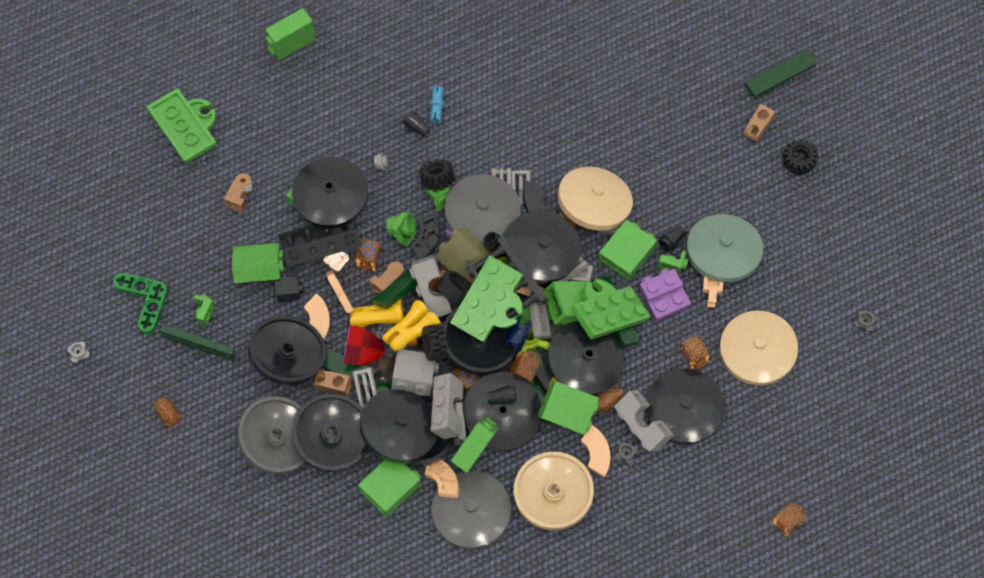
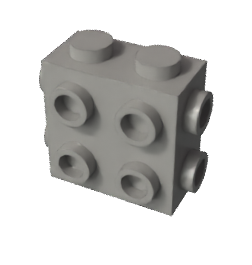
M398 350L391 390H405L418 395L430 396L431 388L433 389L434 374H438L439 363L436 360L428 361L425 357L426 354L423 352Z

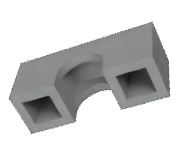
M435 255L413 261L410 273L412 278L417 280V293L419 297H423L428 312H433L437 317L451 313L453 311L451 302L440 292H434L429 287V282L433 278L440 276Z
M451 373L434 377L431 431L443 439L461 436L462 418L456 414L453 402L463 400L464 382Z
M638 390L629 391L614 406L618 411L617 414L622 420L626 421L630 426V431L638 436L641 440V445L649 452L658 451L674 434L662 420L653 421L650 425H647L643 419V414L650 404Z

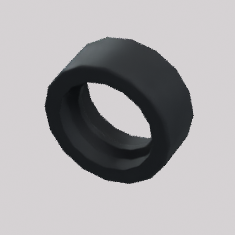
M449 270L437 282L440 293L448 301L458 306L461 305L472 286L464 276Z

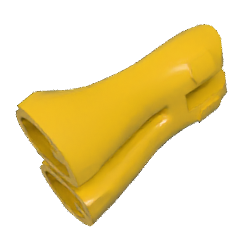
M402 298L388 309L371 305L353 308L354 311L350 312V324L359 327H367L368 325L378 323L397 324L404 318Z
M416 300L407 315L382 336V340L386 344H390L394 351L402 350L410 342L422 336L421 333L424 326L441 325V322L433 312H428L422 301Z

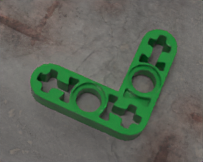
M127 273L117 274L113 279V283L119 292L146 298L138 320V327L144 335L154 333L168 295L166 285L161 281ZM123 279H125L126 283H123L122 286H120L119 282H122ZM138 283L146 284L145 289L142 291H138L135 288ZM161 288L163 292H159L157 296L155 290ZM151 304L158 305V309L155 312L148 311V307ZM148 317H150L149 322L151 326H148L147 329H145L143 324H147Z

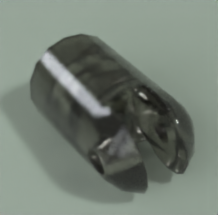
M385 355L380 357L373 376L375 381L391 382L396 362L394 356L392 358L385 357Z

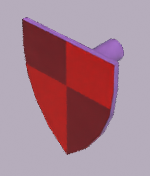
M349 325L347 341L345 342L344 364H368L386 352L375 334L365 328Z

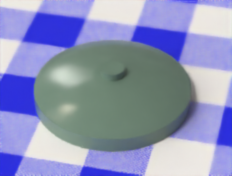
M716 214L701 219L693 226L688 235L686 250L693 267L705 277L719 282H736L749 277L756 271L762 259L763 243L757 230L744 219L728 214Z

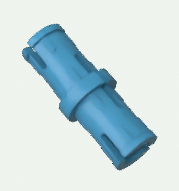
M437 86L432 87L430 122L433 124L436 123V120L437 124L442 122L444 88L438 86V90Z

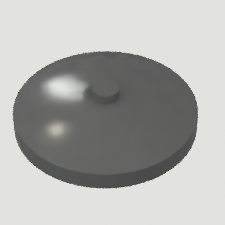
M479 174L462 179L450 190L445 202V218L451 231L453 232L456 228L460 230L466 226L483 244V239L489 232H496L500 236L504 235L505 237L512 222L521 214V204L516 191L506 181L492 175Z
M272 396L257 400L246 409L238 424L237 441L243 456L250 464L266 473L285 474L300 468L305 463L297 453L292 440L293 422L302 407L301 405L288 398Z
M468 471L455 474L459 482V497H439L438 489L434 495L432 518L436 530L448 543L462 549H481L495 543L505 533L511 519V501L506 489L497 479L483 472Z

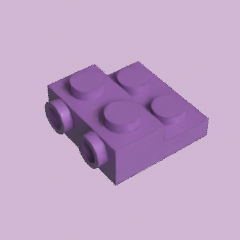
M663 269L659 272V276L654 278L647 276L640 283L639 290L656 322L691 307V302L683 289V283L675 269Z

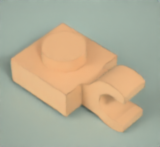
M704 276L703 293H708L707 307L715 308L717 294L722 295L723 282Z

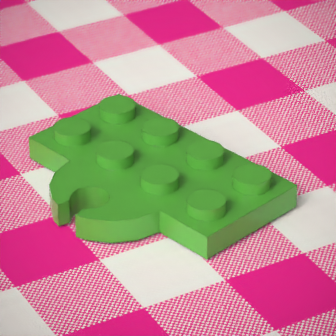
M177 88L146 106L148 112L185 164L217 146L216 141L209 133V130L213 128L216 122L215 109H211L207 115L201 114L203 109L212 107L210 102L204 99L187 101Z
M489 255L450 323L484 343L494 326L510 328L516 325L518 321L515 318H508L507 311L515 308L518 314L523 315V303L514 291L524 275Z
M595 279L593 283L589 281L582 291L583 301L571 307L572 312L591 340L648 321L651 317L631 286L616 290L611 284L600 279Z

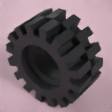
M795 139L785 147L783 164H785L786 169L790 168V173L796 171L795 175H799V172L805 175V172L810 173L811 169L815 168L818 152L816 147L813 148L814 144L812 142L808 144L809 140L802 142V139H799L797 142ZM796 152H802L807 155L808 159L805 162H798L793 158V155Z
M434 159V162L430 160L428 164L424 163L423 167L421 166L419 170L422 186L429 191L431 189L437 191L438 188L443 190V187L448 188V184L452 185L455 180L452 164L448 160L440 159L438 161V159Z
M440 324L424 326L422 328L423 332L421 335L423 337H421V340L423 341L422 347H424L425 357L428 361L445 359L448 354V347L446 346L448 343L443 326Z

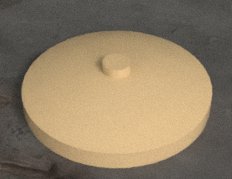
M581 167L574 169L563 177L558 188V202L564 214L576 224L588 229L600 231L614 229L624 223L632 209L633 199L628 186L617 175L602 168Z
M766 311L745 312L731 320L722 333L720 355L723 364L735 378L752 385L775 383L783 379L795 364L798 354L796 335L791 326L778 315Z
M562 452L538 454L529 459L520 468L514 482L516 506L528 522L546 530L569 528L581 521L592 505L594 495L592 477L584 464L569 454Z

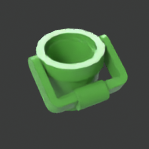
M404 212L387 219L386 225L389 235L394 236L401 245L408 246L417 234L413 214L411 212Z

